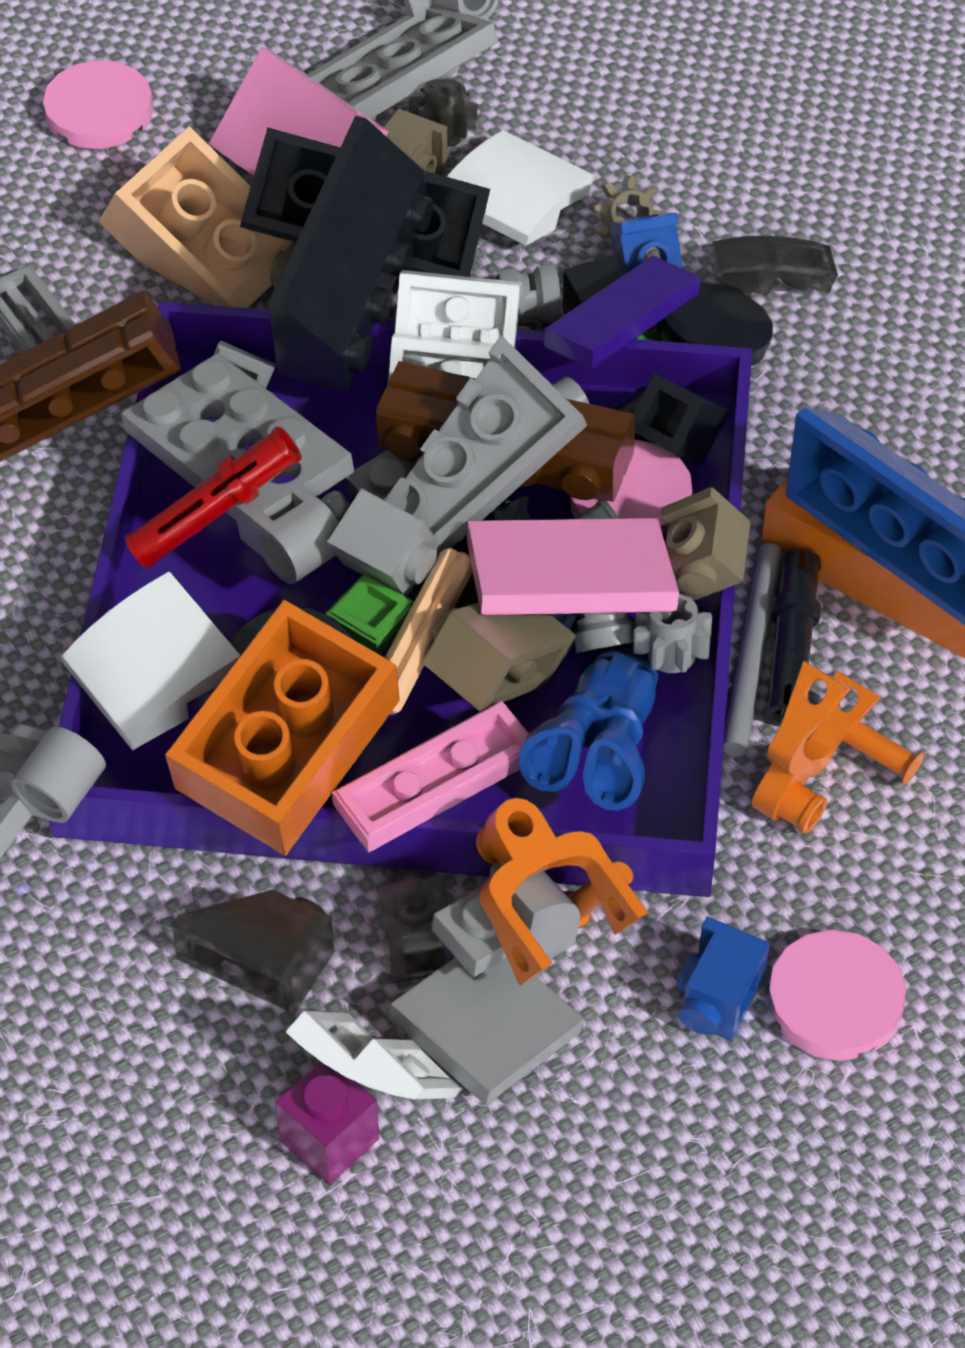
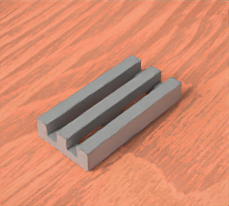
M27 265L0 278V293L6 296L40 343L54 336L16 286L24 284L60 333L63 334L64 331L76 325L31 265ZM0 296L1 328L20 353L36 346L35 341Z

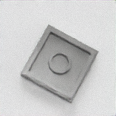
M455 957L390 1004L388 1015L390 1021L485 1106L579 1035L585 1019L536 976L519 986L507 958L477 976L472 977Z

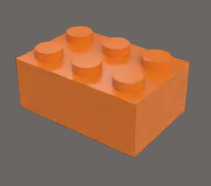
M283 600L165 754L174 788L286 856L400 701L396 664L288 601Z

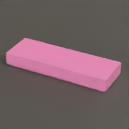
M501 700L332 792L333 806L369 853L520 770L518 765L519 751L529 733Z

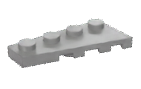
M500 335L488 352L491 358L475 380L470 378L457 396L458 405L439 432L434 429L420 449L422 456L406 478H399L385 498L386 502L426 522L439 544L436 549L437 558L440 552L447 548H452L467 534L468 521H482L587 426L584 416L502 335Z

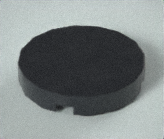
M700 282L699 294L657 323V331L665 342L753 348L751 366L760 363L771 343L773 322L765 309L748 295L727 286Z

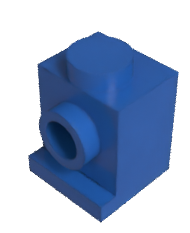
M663 212L609 222L614 255H618L627 272L643 263L645 253L652 247L659 250L660 259L683 269L676 227L679 224L677 213Z
M707 916L701 927L699 953L692 952L689 955L678 979L677 990L685 993L684 1002L678 1012L680 1021L697 1033L703 1035L716 1034L732 1041L765 978L770 942Z

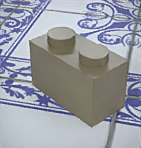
M478 602L460 609L452 608L437 621L431 632V638L434 642L422 663L477 710L482 711L501 700L505 702L547 686L576 635L551 614L481 615Z

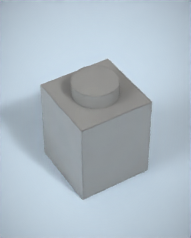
M362 488L327 541L343 565L362 575L366 573L406 597L415 583L420 584L428 577L435 565L437 558L436 549L439 546L426 522Z

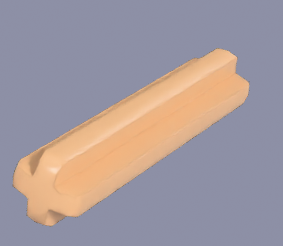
M447 548L440 552L435 565L431 569L385 656L387 660L397 666L400 701L390 715L398 713L404 706L424 667L422 662L434 642L431 638V632L435 624L448 610L455 607L473 573L470 556L466 553H459L452 548Z

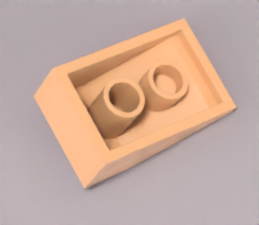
M190 126L114 194L99 220V223L140 263L213 306L250 308L274 285L270 281V270L273 260L279 251H286L292 242L240 227L251 186Z

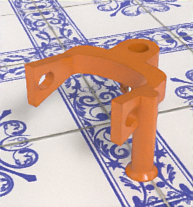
M803 661L781 726L768 748L767 757L772 763L754 793L752 807L774 821L783 818L796 826L799 831L807 834L821 818L827 805V798L817 795L804 785L809 777H814L825 769L838 746L843 741L900 775L903 785L910 782L918 771L924 758V752L913 754L861 722L882 696L840 671L835 670L834 676L831 677L808 662ZM822 680L827 686L826 694L820 703L813 705L809 702L808 692L814 682ZM851 688H854L858 693L857 703L851 711L844 712L840 707V701Z
M514 798L506 800L488 816L485 826L478 832L476 847L479 854L490 864L495 865L499 863L501 865L482 884L478 894L479 901L491 921L519 986L528 982L553 964L512 907L511 897L523 881L550 868L565 865L579 866L587 872L590 879L576 891L569 890L564 892L579 909L580 922L578 928L584 927L589 922L591 912L599 906H602L614 935L627 929L649 913L629 886L633 880V872L627 864L623 862L612 863L598 839L590 833L582 831L570 832L555 837L543 814L534 804L525 799Z

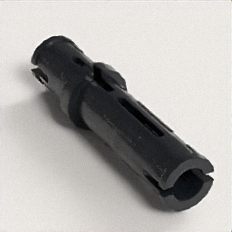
M794 549L783 554L781 558L780 593L772 601L771 620L776 624L764 717L769 723L779 727L783 704L788 705L802 663L803 661L809 663L812 629L820 621L821 605L816 599L819 571L821 569V559L817 554L808 550L805 553L802 572L798 571L800 549Z

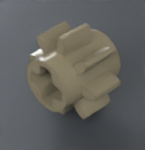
M625 175L622 181V190H617L609 182H603L601 188L606 195L601 204L589 206V210L600 213L603 223L597 228L596 233L602 236L610 233L609 222L625 220L621 216H616L617 204L623 205L628 202V205L636 207V217L663 213L659 210H653V205L650 201L656 194L657 189L655 187H648L641 191L635 190V176Z

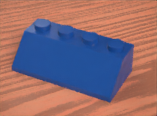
M804 407L796 414L786 497L965 625V498L956 496L929 477L920 466L909 463L883 445L874 434L860 429L842 415Z

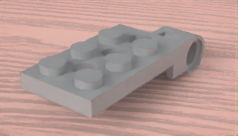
M403 0L407 11L405 17L306 75L375 121L376 115L395 104L412 100L418 95L419 89L436 79L446 78L455 74L460 68L459 65L496 44L498 38L494 24L486 19L495 11L499 0Z
M219 353L121 413L125 431L194 487L217 472V463L228 455L235 458L246 451L239 448L253 446L270 434L272 429L280 426L297 445L302 455V460L292 464L258 489L259 497L247 505L239 502L226 513L237 521L240 539L260 554L272 571L288 584L296 583L336 556L327 541L339 524V521L327 505L318 499L317 496L354 473L351 453ZM208 417H219V418H220V419H218V420L215 421V422H211V421H209V420H204V418H208ZM282 476L297 477L288 483H272V481Z
M20 724L13 735L0 732V800L4 801L0 804V859L31 816L58 823H65L69 820L106 768L103 756L87 740L68 729L56 726L46 731Z

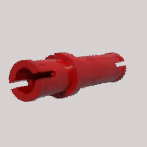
M277 426L271 430L270 434L235 458L228 455L217 463V472L184 496L175 500L170 506L134 532L125 535V541L130 552L145 568L153 567L158 560L193 535L199 533L239 502L247 505L259 497L258 489L292 464L302 460V455L297 445L283 428Z

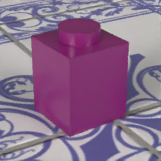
M321 1061L275 1102L280 1142L329 1186L379 1140L377 1099L356 1081L345 1077Z

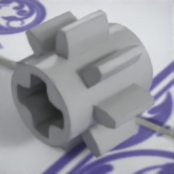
M679 594L677 611L636 612L633 652L634 654L647 653L648 660L655 671L659 670L666 673L687 672V669L693 665L696 657L699 659H708L712 615L706 612L698 613V608L693 598Z

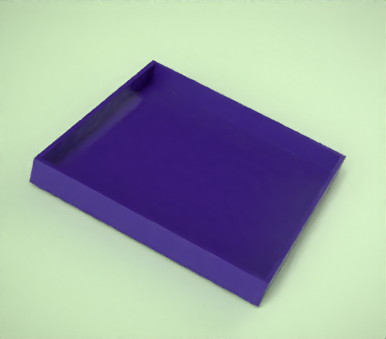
M159 301L158 309L173 330L176 344L175 350L178 353L181 370L139 391L136 403L214 356L219 342L223 341L276 364L266 389L350 452L354 470L387 451V449L380 448L378 445L376 410L385 388L388 387L392 336L395 333L396 320L387 319L384 325L376 323L371 335L373 344L369 362L363 372L355 371L347 391L343 392L278 373L269 310ZM517 330L515 349L551 385L565 376L573 379L585 393L589 404L611 409L633 394L639 387H648L655 373L729 410L730 412L703 465L680 457V459L691 474L692 495L713 487L741 512L753 348L634 339L590 369L544 347L545 332ZM219 417L204 418V420H209L211 422H215L218 419H220ZM128 434L80 636L124 599L167 572H170L229 642L232 641L243 625L261 613L276 610L283 600L298 608H309L325 614L362 574L343 565L339 558L335 556L296 583L288 584L272 571L260 554L240 539L237 521L226 512L199 533L193 535L158 560L153 567L145 568L130 552L125 541V535L134 532L195 487ZM638 434L635 435V440L653 443ZM245 446L239 449L247 450L252 446ZM282 476L272 481V483H288L297 477ZM345 478L317 496L321 500L330 492L339 491L350 504L354 500L347 492ZM533 484L531 486H520L506 498V501H514L526 495L529 500L525 508L531 519L564 520L575 518L571 513L570 495L564 490ZM467 538L455 544L452 549L469 555ZM473 573L454 608L460 609L479 602ZM426 579L407 596L409 599L415 601ZM735 585L694 600L698 613L706 612L712 615L708 659L696 657L693 665L687 669V672L666 673L656 670L659 678L655 688V702L650 714L642 724L643 735L640 742L636 745L644 762L645 782L638 799L630 807L622 810H605L594 804L585 792L583 772L589 748L584 746L579 767L567 787L556 792L540 791L529 785L522 776L521 771L518 770L369 853L333 806L331 794L288 854L284 856L174 788L165 754L217 686L187 703L189 719L132 750L71 674L59 727L78 734L93 745L103 756L106 768L67 822L58 823L49 820L52 836L489 877L491 866L493 865L485 861L479 854L476 847V837L479 830L485 826L488 816L506 800L519 798L531 802L539 809L555 837L580 831L595 836L612 863L623 862L631 868L633 880L629 886L632 890L710 897L716 853ZM627 612L628 618L636 624V612ZM391 643V644L388 646V648L381 654L382 657L385 658V656H386L387 652L389 651V649H390L392 643ZM633 643L618 645L633 649ZM574 644L557 667L547 686L503 703L530 734L545 721L558 717L560 706L569 697L573 696L577 682L585 669L593 663L600 653L608 652L612 647L576 653ZM424 665L401 711L387 717L335 790L481 711L477 710ZM565 865L545 870L546 874L555 883L582 886L590 880L587 872L579 866Z

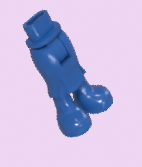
M614 646L608 652L600 653L593 663L585 669L577 682L573 696L569 697L560 706L558 717L547 720L534 729L527 736L519 751L518 765L522 776L529 785L540 791L556 792L567 787L579 767L585 746L589 748L584 766L583 781L585 792L592 802L605 810L619 811L630 807L638 799L645 782L644 762L636 745L640 742L643 735L642 724L650 714L655 702V688L659 678L657 671L652 669L647 653L634 654L633 649Z

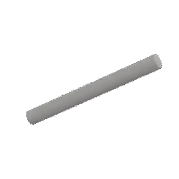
M772 543L760 546L724 731L723 752L731 757L744 756L747 753L771 623L772 601L776 596L781 558L783 556V549Z

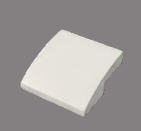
M502 130L471 151L446 177L489 188L490 193L482 224L526 246L556 229L561 209L589 195L594 175Z
M402 270L399 277L395 333L392 336L388 387L389 380L398 361L477 378L491 358L488 352L500 335L515 348L522 282Z
M167 572L124 599L96 621L62 655V661L129 747L134 750L189 719L187 703L218 686L241 655L170 572Z
M303 1011L286 1031L300 1046L325 1065L349 1079L390 1095L410 1099L455 1098L463 1089L440 1064L413 1040L374 1039L349 1013Z

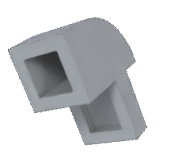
M499 863L491 866L490 875L501 867ZM545 871L523 881L511 897L512 907L549 959H552L575 945L580 922L579 909ZM481 887L436 912L433 916L432 931L472 977L477 976L507 958L491 921L480 904L478 894Z

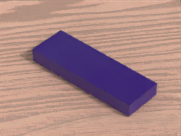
M652 256L546 327L544 347L592 369L699 294L700 276Z

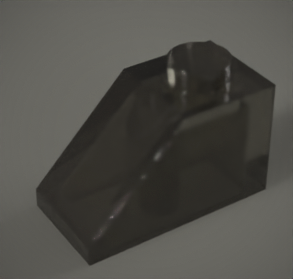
M274 890L179 914L172 924L177 959L293 1014L297 1012L335 952L332 916L327 915L319 905L303 897L292 899Z

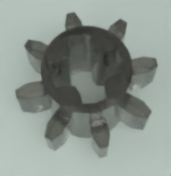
M433 79L428 81L424 88L419 89V97H410L409 112L447 126L448 147H453L461 142V138H467V129H476L478 103L469 102L470 93L466 92L465 86L460 82L450 79Z

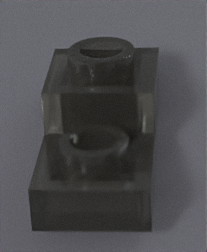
M771 235L742 236L712 241L708 250L714 279L723 286L730 287L741 293L751 291L768 296L776 278H780L785 284L798 290L812 288L829 294L838 277L830 246L811 240Z

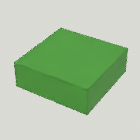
M364 573L325 615L334 618L350 634L351 639L381 655L394 641L414 601Z

